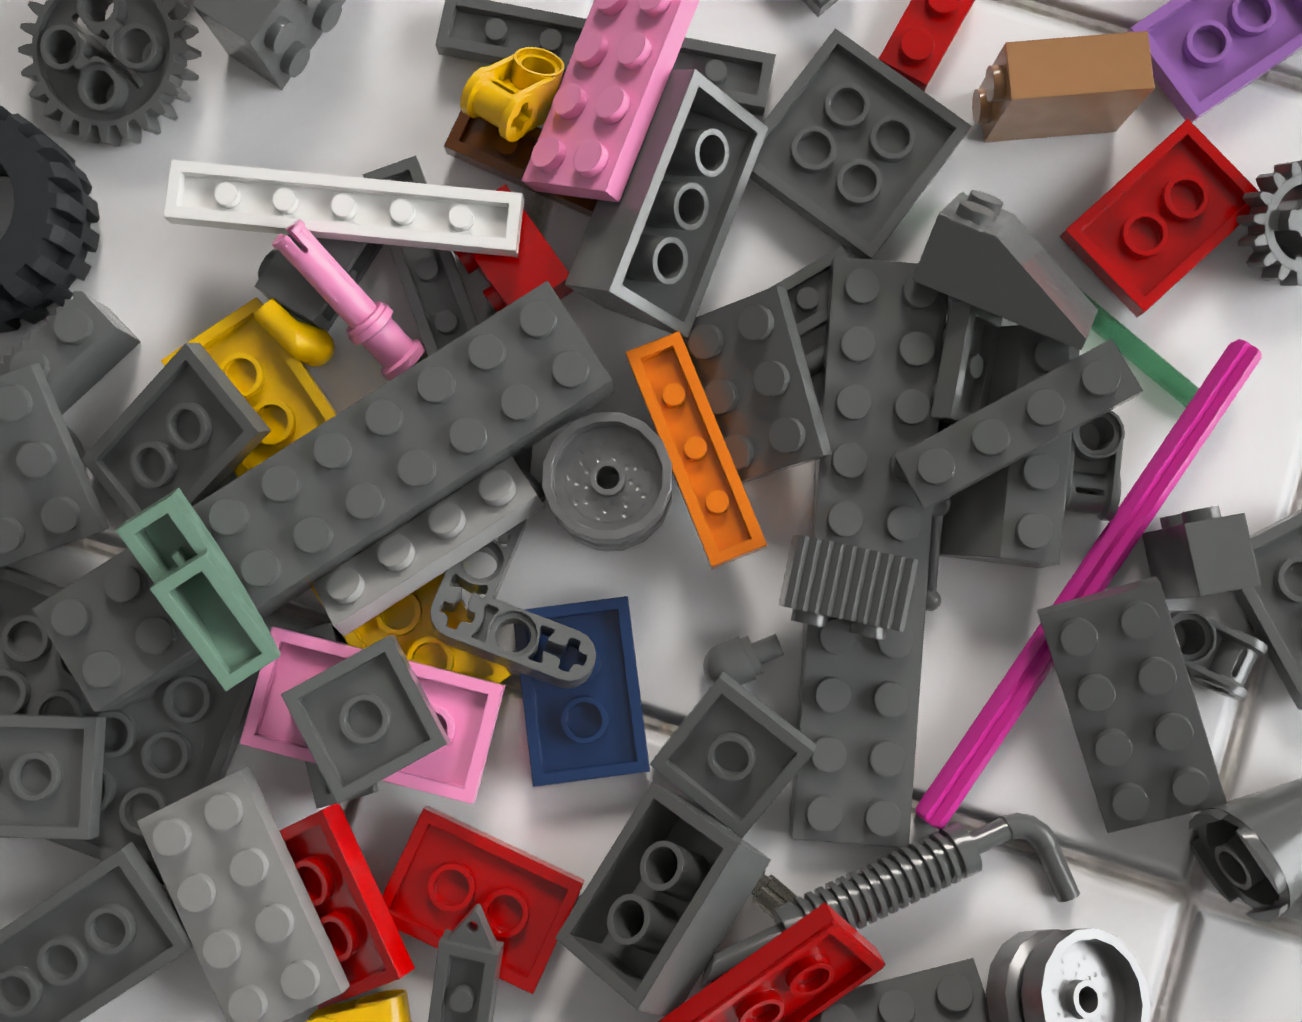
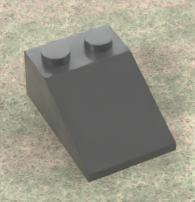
M971 190L969 196L959 193L938 214L912 280L1082 350L1098 309L1013 213L1001 209L1004 204L1003 201L995 196L976 190Z

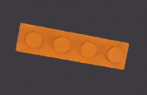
M680 331L626 351L627 361L655 431L663 440L672 462V473L711 570L765 549L767 543Z

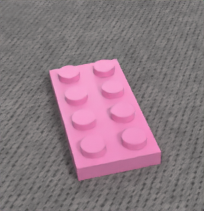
M594 0L521 181L537 192L612 202L620 201L699 0Z
M272 627L270 634L281 655L259 671L240 744L316 764L281 694L358 653L363 648L281 627ZM408 660L451 743L381 781L473 804L476 801L505 685Z

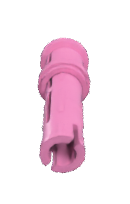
M301 219L285 229L301 246V250L288 235L284 236L280 233L273 241L272 246L281 252L348 324L346 329L348 339L354 345L362 344L381 364V374L387 380L397 377L411 368L420 359L425 350L424 344L419 339L411 340L391 317L393 310L387 303L383 304L381 301L373 302L305 227V223Z

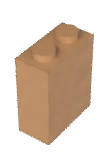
M1148 31L1005 42L993 65L988 66L986 76L979 89H975L973 93V119L976 124L982 123L984 143L1116 132L1155 89Z

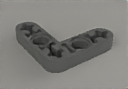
M527 519L499 536L498 542L493 540L476 551L487 553L494 558L497 568L492 575L481 579L473 578L464 570L463 563L465 559L446 571L430 611L432 630L440 641L451 647L556 687L570 689L579 687L588 680L595 665L596 651L594 644L587 635L576 629L496 599L524 534ZM457 583L460 587H453V585ZM463 588L472 593L467 606V618L472 623L461 622L457 629H452L448 627V616L443 612L444 610L454 612L457 609L462 598ZM477 594L485 595V597L480 598ZM507 624H518L527 630L530 642L521 651L508 652L498 645L496 641L497 632ZM540 634L549 637L546 649L563 654L568 646L574 647L578 650L577 660L585 664L583 666L574 664L569 672L559 669L560 659L543 651L541 663L532 661L538 650Z

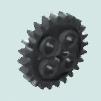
M47 0L44 5L29 1V8L38 18L36 23H21L20 25L23 31L33 36L32 43L18 47L19 53L33 59V64L25 67L21 71V75L39 82L29 95L35 100L47 103L42 114L45 117L59 121V128L61 130L79 135L81 139L96 144L101 140L104 143L120 147L122 137L136 144L141 143V127L153 134H161L157 118L160 115L174 121L178 119L171 103L175 98L184 102H190L191 97L181 88L183 80H198L199 75L186 68L187 61L202 56L201 51L186 43V40L199 33L196 26L182 20L191 10L187 4L180 0ZM114 3L113 12L108 19H105L108 7ZM79 17L91 33L107 40L106 47L92 36L86 34L78 25L77 20ZM151 42V53L148 56V58L143 61V50L146 47V45ZM76 44V53L70 60V51ZM114 57L132 69L142 79L141 87H139L128 70L113 64ZM114 83V94L107 101V90Z

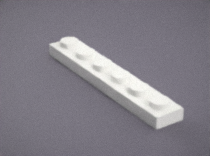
M171 159L163 217L171 224L274 234L281 233L284 235H290L285 229L301 219L305 223V227L315 238L518 257L524 198L522 193Z

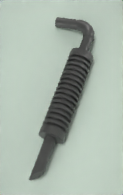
M1022 813L1000 816L999 819L969 833L962 824L955 822L940 829L939 833L934 832L930 834L929 838L926 836L919 839L918 842L915 841L908 844L909 848L906 846L898 849V853L894 851L889 853L888 857L883 856L877 859V863L875 861L868 863L867 868L862 866L856 869V873L854 871L847 873L846 878L841 876L835 880V883L833 881L826 883L825 889L820 886L814 889V893L812 891L805 893L804 899L799 896L793 899V904L788 901L773 908L774 926L727 947L712 956L705 968L701 988L714 982L824 902L853 928L862 929L867 926V922L872 924L877 921V918L883 919L887 917L888 912L893 914L899 908L908 907L909 902L911 904L916 903L920 898L923 899L930 896V892L932 894L937 893L941 888H947L951 886V883L954 884L961 881V878L965 879L982 871L983 866L980 854L1009 840H1026L1036 850L1058 902L1073 900L1080 895V892L1060 848L1059 840L1051 828L1035 816Z

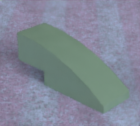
M179 488L126 520L116 530L154 582L150 587L152 593L225 691L280 657L281 653L249 594L203 521Z

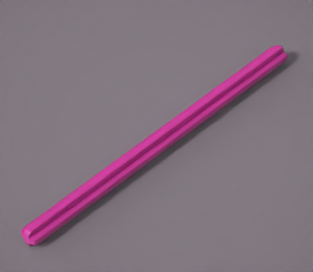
M1242 339L1233 341L1227 346L1118 507L1114 519L1108 522L1053 605L1105 591L1261 360L1262 354L1258 348ZM1041 623L916 806L915 812L934 828H945L1053 668V660Z

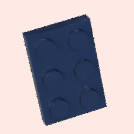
M628 596L524 609L582 632L590 638L596 651L593 671L588 680L579 687L570 689L560 688L520 673L533 787L650 772ZM514 624L518 652L527 647L530 642V636L524 627ZM540 634L538 650L532 661L541 663L543 651L560 659L559 669L569 672L574 664L581 666L585 664L577 660L578 650L574 647L568 646L563 654L546 649L549 637Z

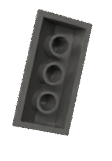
M696 69L672 70L619 202L597 201L565 285L605 309L672 334L680 331L682 337L688 338L768 127Z
M1021 325L1001 326L987 406L1079 356L1080 350ZM941 421L940 431L952 424ZM1072 432L950 496V508L943 515L940 556L1033 568L1060 565Z

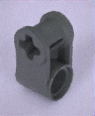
M1112 410L1090 421L1099 432L1100 440L1095 450L1087 448L1082 443L1079 434L1080 427L1072 431L1065 511L1097 514L1098 519L1102 521L1114 519L1121 497L1120 470L1125 431L1120 417ZM1076 490L1091 492L1092 494L1077 493Z
M1169 611L1173 625L1175 626L1179 623L1185 631L1186 638L1184 645L1181 647V652L1188 675L1194 681L1210 690L1236 700L1245 701L1248 692L1244 685L1257 657L1266 655L1268 645L1249 634L1227 627L1202 613L1195 611Z

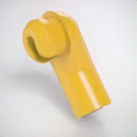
M274 298L267 301L255 313L254 319L294 359L312 367H320L334 356V341L325 329L296 320Z

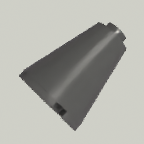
M1302 778L1206 808L1189 821V829L1197 827L1199 838L1190 844L1193 854L1204 874L1227 901L1231 903L1239 897L1253 908L1245 915L1257 921L1270 923L1277 917L1284 915L1301 896Z

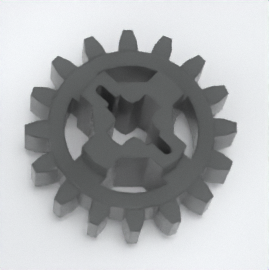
M1302 160L1276 164L1274 165V173L1258 175L1255 179L1260 192L1245 193L1242 198L1251 207L1250 213L1238 216L1236 219V223L1248 226V234L1237 241L1238 247H1252L1253 253L1246 261L1247 266L1264 267L1261 279L1264 281H1280V286H1302Z

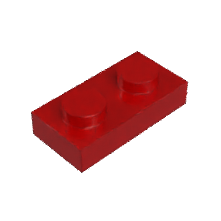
M911 0L878 59L922 91H925L975 0Z

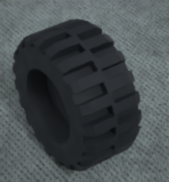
M0 106V177L10 178L14 192L12 219L5 234L0 239V333L18 330L21 327L20 319L33 325L40 322L50 314L47 310L48 306L54 302L63 306L65 299H70L73 296V292L69 290V287L76 278L84 281L92 267L85 262L88 251L94 253L97 251L100 235L91 229V223H97L100 216L98 203L88 196L91 194L92 186L86 174L75 165V160L33 123L18 113L11 114L3 106Z

